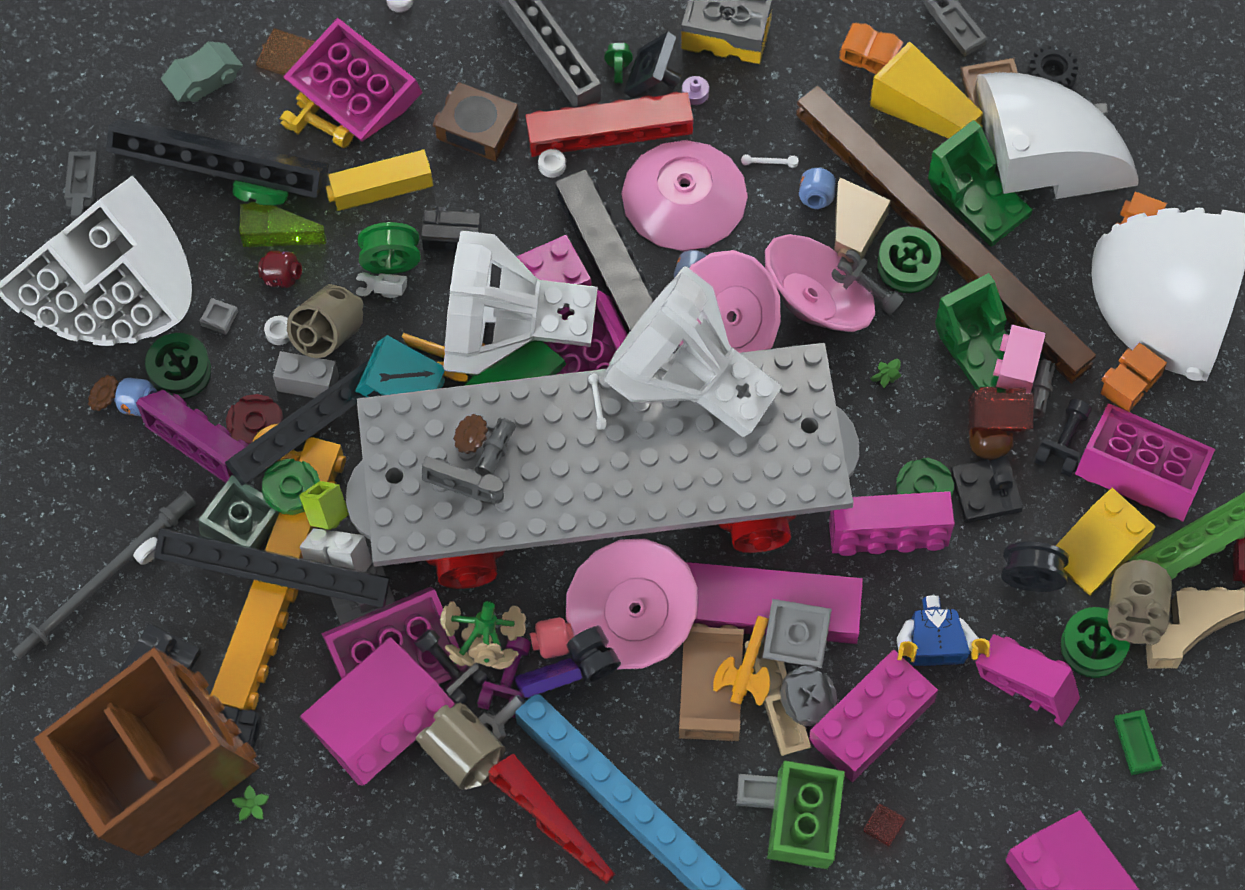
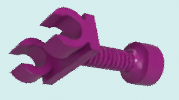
M517 637L514 641L508 639L506 649L517 651L518 656L515 657V660L509 667L505 668L500 685L484 681L477 703L478 707L489 710L493 695L509 699L510 701L517 695L524 699V695L520 691L511 689L521 656H527L532 643L528 639L523 637Z

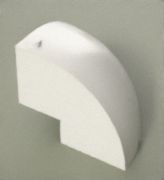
M997 72L978 75L975 89L979 107H981L983 112L982 121L986 138L997 160L1004 194L1053 186L1056 199L1138 186L1137 171L1125 142L1107 117L1081 95L1056 82L1028 74Z
M133 176L99 199L63 231L46 242L0 281V297L17 313L23 312L35 320L34 324L42 328L45 326L56 331L58 336L77 342L80 339L93 342V345L101 346L129 342V344L137 343L141 339L151 336L155 337L179 323L186 315L192 295L190 270L182 246L162 211Z
M1179 208L1158 210L1157 215L1147 217L1145 213L1134 215L1128 218L1127 223L1113 225L1112 231L1108 234L1104 233L1095 246L1091 274L1093 290L1100 311L1114 333L1131 350L1140 342L1167 362L1166 370L1185 375L1194 381H1207L1220 350L1245 271V213L1222 210L1221 215L1204 213V208H1195L1194 210L1186 211V213H1180Z

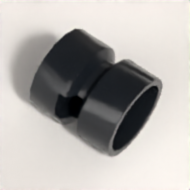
M594 626L580 632L567 643V648L573 659L581 662L579 669L588 683L608 676L621 665L614 649L607 647L608 639L600 626Z

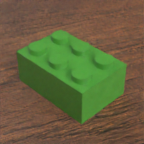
M789 761L783 762L778 771L767 859L823 869L829 868L835 856L845 771Z

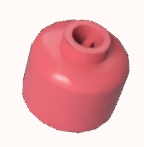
M561 617L537 622L535 632L530 633L533 651L539 650L540 655L545 659L569 654L570 651L567 648V643L573 638L571 623H566Z

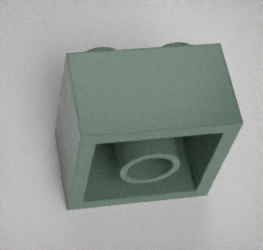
M231 476L200 517V535L206 538L260 549L272 532L279 512L273 510L265 502L260 491L248 484L241 486L236 477Z

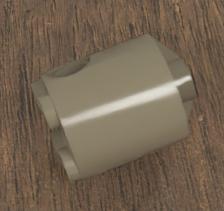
M332 284L326 285L290 313L287 319V333L291 343L305 356L312 358L326 357L359 331L363 323V301L344 287Z
M1133 560L1123 564L1115 571L1108 608V624L1115 639L1134 644L1146 643L1149 645L1157 644L1160 641L1161 636L1166 632L1169 625L1172 596V580L1163 567L1147 560Z
M460 702L452 708H449L447 705L441 707L434 715L435 721L430 727L424 728L417 735L416 740L460 789L465 790L486 785L490 782L488 771L492 766L500 762L505 753V746L465 704Z

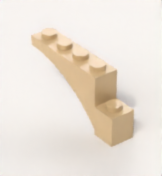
M1187 587L1176 591L1171 601L1173 624L1169 622L1166 632L1161 636L1157 644H1146L1148 668H1178L1183 656L1198 642L1231 623L1245 619V587L1239 590L1215 587L1206 591H1197L1196 588Z

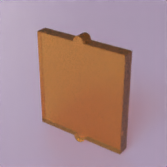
M273 28L267 42L262 44L263 50L256 61V66L285 75L315 41Z

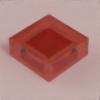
M879 803L864 827L863 832L890 847L905 823L906 818Z

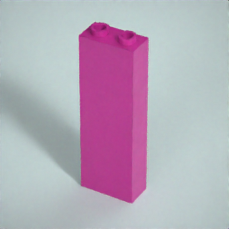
M686 562L698 587L697 616L693 624H705L710 628L733 625L738 629H744V634H752L757 616L769 619L772 599L832 609L827 641L857 644L863 578ZM767 624V627H766V630H765V633H764L763 636H766V634H767L768 624Z

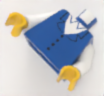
M934 595L922 599L924 610L914 612L912 619L904 623L896 640L899 650L897 660L901 661L902 656H908V663L912 666L964 664L970 654L969 650L973 660L978 659V653H983L986 657H990L989 641L978 638L964 619L959 618L956 610H941L940 597Z

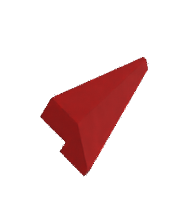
M514 754L491 767L488 771L489 781L534 816L537 828L606 884L613 878L615 873Z

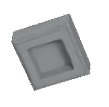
M211 298L200 319V324L203 327L227 335L238 313V309L236 306Z

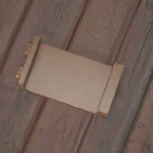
M699 623L692 625L687 639L683 642L679 738L739 741L741 705L730 701L733 686H726L716 692L713 690V682L717 669L730 656L735 658L737 669L742 665L744 629H738L733 625H723L720 628H710L705 624Z

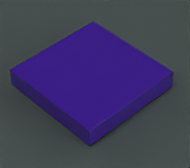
M571 658L515 676L514 679L517 688L524 697L528 698L581 680L582 675L579 667Z

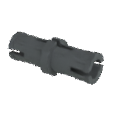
M1040 360L1038 362L1036 376L1031 389L1027 414H1031L1035 418L1045 416L1047 400L1053 391L1051 384L1056 365L1055 363L1051 364L1052 361Z
M499 418L492 435L485 440L483 453L474 468L479 475H493L500 458L505 456L507 452L506 446L516 428V425L511 420Z

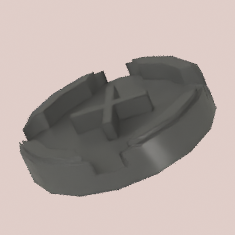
M802 666L789 672L784 678L780 690L781 703L786 713L794 722L803 726H815L837 704L836 689L831 678L827 674H822L818 671V668L812 666Z

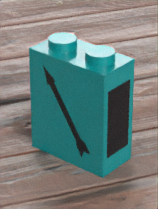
M386 335L377 342L356 391L366 397L441 389L445 382V378L442 377L445 370L443 365Z

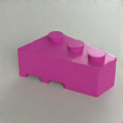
M993 634L989 641L990 657H986L985 654L981 653L975 662L980 677L1011 696H1014L1015 693L1024 696L1032 701L1029 707L1037 712L1042 707L1056 716L1055 723L1063 726L1080 699L1071 667L1063 661L1056 660L1055 662L1046 658L1044 654L1036 649L1031 648L1028 650L1020 646L1012 638H1002Z

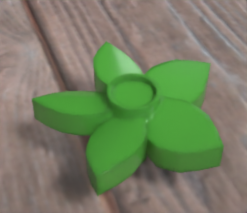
M892 360L888 365L880 362L878 365L880 373L875 374L870 379L873 382L880 381L883 388H885L889 381L893 383L901 377L898 371L900 369V360Z
M249 785L245 790V798L238 797L232 799L237 807L242 808L239 813L240 821L247 819L251 813L255 818L263 819L261 807L267 803L269 796L263 794L256 795L253 788Z

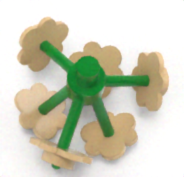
M451 601L449 606L444 607L440 618L443 629H446V635L453 636L455 630L459 628V622L468 623V627L464 628L461 633L462 639L466 641L461 649L453 644L445 646V649L451 653L449 658L460 666H465V664L472 666L476 662L487 667L492 666V668L496 669L509 667L515 660V657L518 656V652L513 651V649L502 651L495 627L496 625L501 626V633L508 636L509 640L514 641L517 637H522L525 634L526 615L521 613L518 606H512L509 612L503 614L502 619H497L496 615H494V603L484 602L482 612H479L476 617L460 616V608L456 606L455 602Z

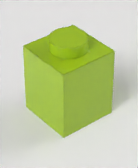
M319 481L299 495L310 526L330 530L339 526L340 521L349 516L339 484Z

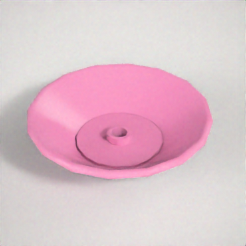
M687 140L664 143L642 154L627 172L621 193L625 216L638 234L659 247L679 251L708 248L728 237L743 218L748 198L744 176L729 156L711 145ZM681 184H688L689 186H688V187H681L680 185H681Z
M787 234L773 238L765 249V268L771 273L781 300L792 314L809 324L838 331L855 332L869 326L875 316L874 297L857 281H853L845 289L843 287L844 283H838L832 278L834 269L839 271L841 275H846L843 270L837 267L841 257L837 255L836 251L809 237Z
M735 250L710 253L692 264L689 269L709 283L714 289L730 346L739 353L771 349L781 323L780 295L771 273L755 257ZM736 313V320L733 322V316Z
M646 538L618 540L596 550L577 569L567 591L566 621L571 623L573 637L588 628L600 626L608 639L607 647L614 649L621 662L617 669H643L668 658L687 639L697 616L698 587L688 564L670 547ZM634 606H641L639 612L632 613V609Z

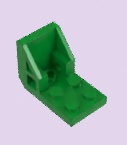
M972 120L933 151L928 181L933 191L992 247L1029 218L1033 210L1015 192L1004 194L1001 179L995 174L997 161L982 127L975 120Z
M989 273L940 298L935 322L940 339L985 404L1011 391L996 387L999 376L993 375L997 358L1002 360L1004 358L1005 352L1000 351L1003 334H1007L1004 330L1007 319L996 283Z

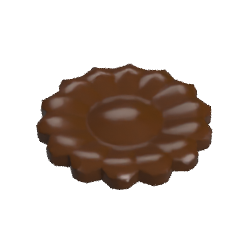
M107 375L101 377L94 384L88 397V405L93 411L106 409L114 401L113 398H115L118 387L116 377Z
M472 414L460 421L459 426L455 429V436L453 438L455 447L458 448L459 452H464L465 454L474 453L477 448L482 447L488 432L487 422L483 420L482 416Z

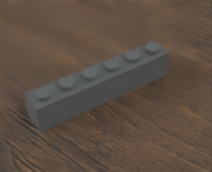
M497 0L574 108L601 101V83L540 0Z

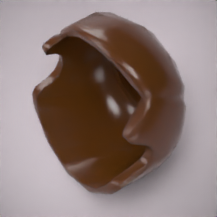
M970 429V448L980 458L994 460L1008 454L1014 445L1013 433L1007 435L1006 431Z

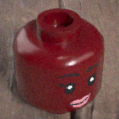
M269 251L260 259L258 273L267 286L290 288L297 279H300L302 265L292 252Z

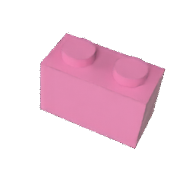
M1012 325L1010 334H1003L1000 351H1004L1005 354L1003 360L997 358L993 374L999 376L996 387L1030 395L1045 338L1044 332Z

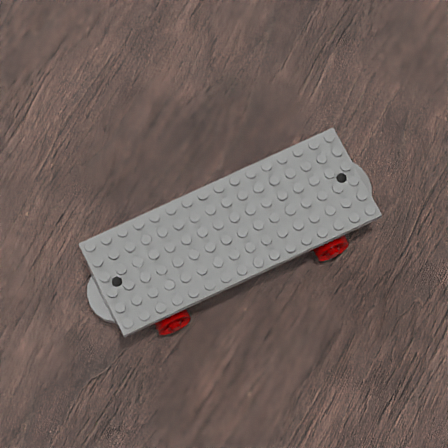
M825 343L740 353L783 386L753 431L745 437L739 435L698 402H692L691 400L631 402L604 381L607 369L358 398L357 407L363 459L354 468L348 481L346 505L353 525L361 535L371 540L374 567L426 560L428 564L437 567L438 582L441 585L456 589L478 587L494 580L497 576L496 559L502 556L505 550L709 525H719L720 528L731 532L734 549L740 552L758 553L774 550L788 543L791 539L789 522L799 514L853 508L849 478L853 475L859 460V439L852 421L841 408L836 406ZM659 369L652 378L662 380L666 372ZM591 374L599 376L598 389L603 418L606 419V428L604 430H598L596 427L597 413L593 389L588 381V377ZM737 389V397L740 399L743 398L744 395L740 389ZM476 414L483 417V420L487 422L486 427L488 428L486 439L492 435L499 418L509 419L516 425L506 446L507 452L504 457L500 458L493 473L495 477L502 478V481H504V497L499 504L476 500L425 482L422 479V463L425 456L434 459L441 458L453 466L474 470L483 453V444L481 448H477L476 452L465 454L458 451L453 439L455 429L466 416Z

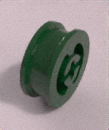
M186 333L167 334L156 340L147 352L145 367L150 382L157 392L164 390L170 395L175 393L185 400L196 396L207 386L211 377V363L206 348L196 337ZM174 354L176 362L181 368H184L187 378L183 379L179 368L173 365L170 355Z

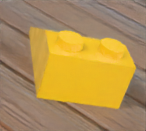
M1112 487L1056 545L1069 555V564L1064 568L1063 572L1091 596L1120 566L1125 564L1129 558L1133 557L1150 541L1156 526Z

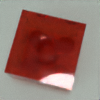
M980 387L976 389V392L969 396L968 430L1026 432L1033 429L1034 394H1027L1026 388H1009V390H1005V393H997V388Z

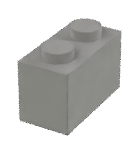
M282 351L279 353L273 374L278 392L312 398L317 397L338 382L339 378L336 361Z

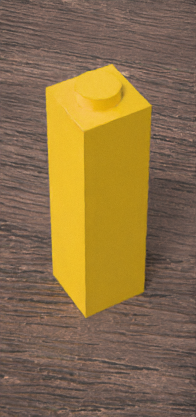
M425 150L328 174L330 185L325 186L329 202L335 201L337 211L433 187V181Z

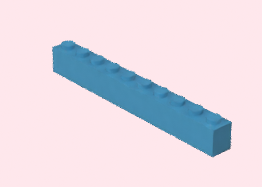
M540 694L531 696L515 711L516 723L689 890H745Z

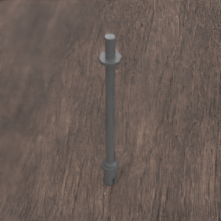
M182 491L167 507L163 506L160 508L158 519L45 622L39 627L30 624L28 627L32 633L12 653L20 660L40 641L47 646L49 640L46 636L133 558L134 552L141 544L152 537H156L159 529L178 525V520L196 505L195 500L186 491Z

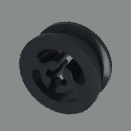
M1018 542L1004 549L1003 557L1007 562V566L1002 569L1001 578L1006 584L1017 589L1034 592H1051L1066 586L1067 575L1063 570L1069 564V555L1063 549L1041 542Z

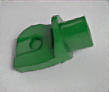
M626 43L609 44L608 50L604 55L605 62L609 66L614 67V83H622L623 67L628 66L633 60L632 52Z

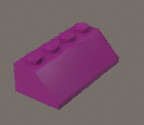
M161 390L138 399L136 404L146 428L226 483L231 476H234L225 462L248 446L245 441L241 439L236 441L230 437L231 434L226 428L220 424L215 426L210 423L208 417L199 409L193 411L175 393L170 395L166 391Z

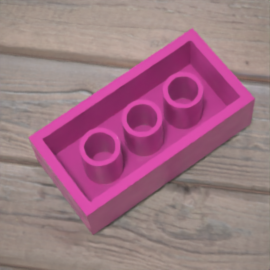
M950 491L853 497V508L832 510L829 517L832 554L839 553L842 556H851L857 552L867 551L870 554H881L886 550H898L899 552H911L917 548H927L931 551L941 550L949 546L954 527Z
M895 650L888 654L810 730L809 742L838 770L845 771L844 775L851 782L857 779L935 702L938 689L903 657L901 661L897 660L898 653Z

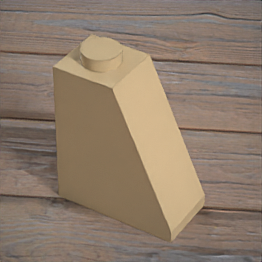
M840 178L838 181L836 195L834 251L838 253L839 257H844L849 263H854L851 258L845 255L846 252L854 250L860 255L861 260L864 258L889 213L890 200L843 178Z

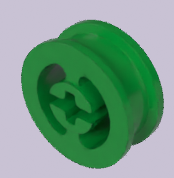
M396 222L378 223L363 229L358 235V246L362 249L358 256L359 264L369 272L377 274L402 273L416 267L420 262V251L416 247L419 243V233L412 226Z
M916 227L896 229L889 233L881 243L877 263L879 275L884 283L893 290L902 293L920 292L928 288L936 279L941 260V250L936 239L925 230ZM923 253L928 259V264L922 263ZM891 256L897 258L895 267L890 261L889 257Z
M1089 607L1078 611L1068 621L1061 637L1060 647L1065 662L1072 670L1086 677L1100 678L1112 674L1120 667L1128 653L1130 642L1120 641L1112 636V630L1108 624V609ZM1090 626L1085 633L1078 632L1082 627ZM1095 626L1100 627L1096 635V643L1099 645L1096 651V659L1101 658L1105 652H1111L1112 656L1106 659L1096 660L1090 658L1094 651V641L1091 639L1095 632Z

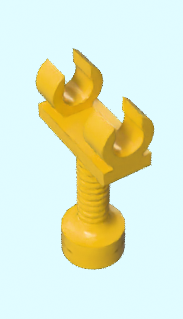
M301 92L295 98L299 100L296 104L303 109L300 114L296 116L286 110L280 116V119L283 120L281 124L288 130H293L294 133L299 134L306 124L309 123L333 136V143L342 148H346L354 137L342 125L337 127L315 115L320 107Z

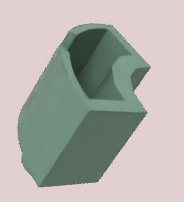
M208 41L193 55L183 59H175L161 80L178 102H197L224 84L233 82L237 76L236 73L243 65L226 43Z

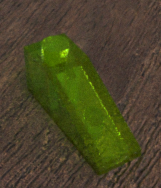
M256 202L240 204L239 234L243 247L326 244L323 225L276 206L259 205Z

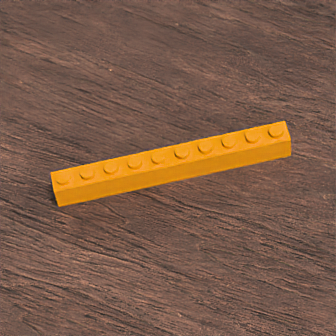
M310 437L306 440L299 462L309 463L317 471L320 481L337 484L335 479L337 474L342 473L344 470L346 456L343 455L340 444ZM279 512L265 550L303 558L300 545L312 529H317L318 527L310 526L305 512L296 515ZM257 580L253 581L211 692V696H217L224 707L248 711L256 708L259 699L258 687L260 682L264 683L269 672L268 660L270 655L274 656L276 654L279 639H277L280 629L286 627L289 617L287 609L289 603H294L296 600L298 589Z

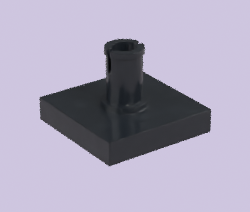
M666 32L638 49L624 94L634 98L660 82L668 85L671 89L676 87L680 81L681 74L667 67L676 36Z

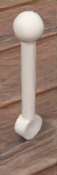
M743 155L741 158L743 165H749L750 163L788 164L791 168L797 167L799 161L796 156L780 159L753 158L749 155Z
M591 374L588 377V381L593 389L597 413L596 427L598 430H604L606 428V419L603 418L598 389L599 376Z

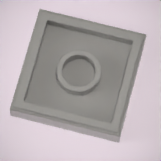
M772 599L763 658L822 668L832 609Z

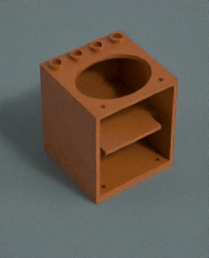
M155 647L34 738L97 838L141 857L259 768L254 760L257 754L247 742L242 743L238 737L241 733L239 727L231 718L228 720L222 713L225 707L217 696H211L208 693L206 687L209 684L199 671L196 673L192 672Z

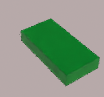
M1145 710L1116 715L1114 722L1131 775L1161 769L1162 763Z

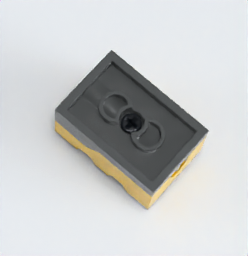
M688 0L682 22L681 49L694 52L708 50L712 51L715 56L726 58L728 55L739 56L741 61L760 64L771 22L772 0Z

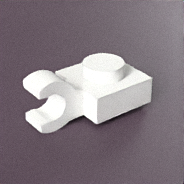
M364 272L359 273L357 280L366 282L367 287H358L356 294L367 296L374 290V293H381L383 297L387 298L402 296L407 287V276L390 274L373 276Z

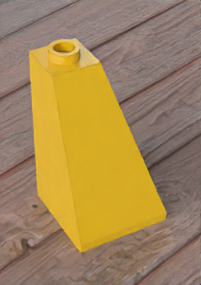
M908 42L874 76L870 106L876 110L946 138L952 137L972 120H975L982 127L983 112L911 42Z

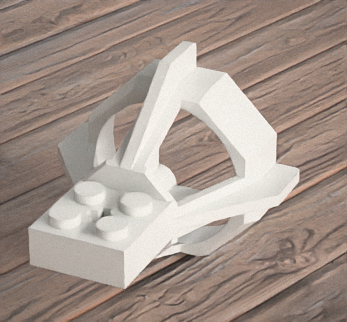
M462 231L457 245L450 284L444 370L478 375L534 340L591 347L598 287L539 280L495 234ZM492 263L502 269L500 288L490 287ZM564 307H568L569 311L574 313V315H569L568 320H563L562 315L558 314V311L563 310ZM485 323H495L493 343L482 346Z
M683 267L678 272L674 280L663 289L639 318L613 355L606 370L607 374L604 377V381L631 402L687 400L698 402L742 437L753 431L783 387L730 346L713 287L688 267ZM683 340V344L678 348V350L674 354L673 352L676 350V348ZM659 369L666 372L662 380L652 378ZM737 389H740L744 395L743 398L740 399L737 397Z

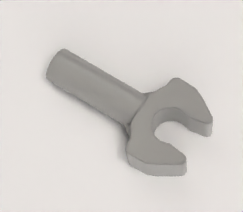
M517 695L496 716H492L490 713H483L478 719L486 727L491 724L493 727L492 734L501 741L506 737L504 724L525 701L521 696Z

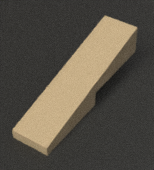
M764 636L753 667V673L757 674L762 667L768 669L770 689L764 701V706L781 756L811 748L805 726L794 722L786 713L781 703L780 690L787 672L783 661L763 658L766 636ZM746 641V643L744 644L746 650H747L749 641Z

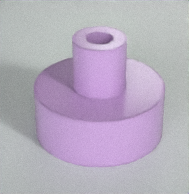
M692 76L683 82L682 93L688 92L690 104L699 105L708 99L709 84L702 77Z

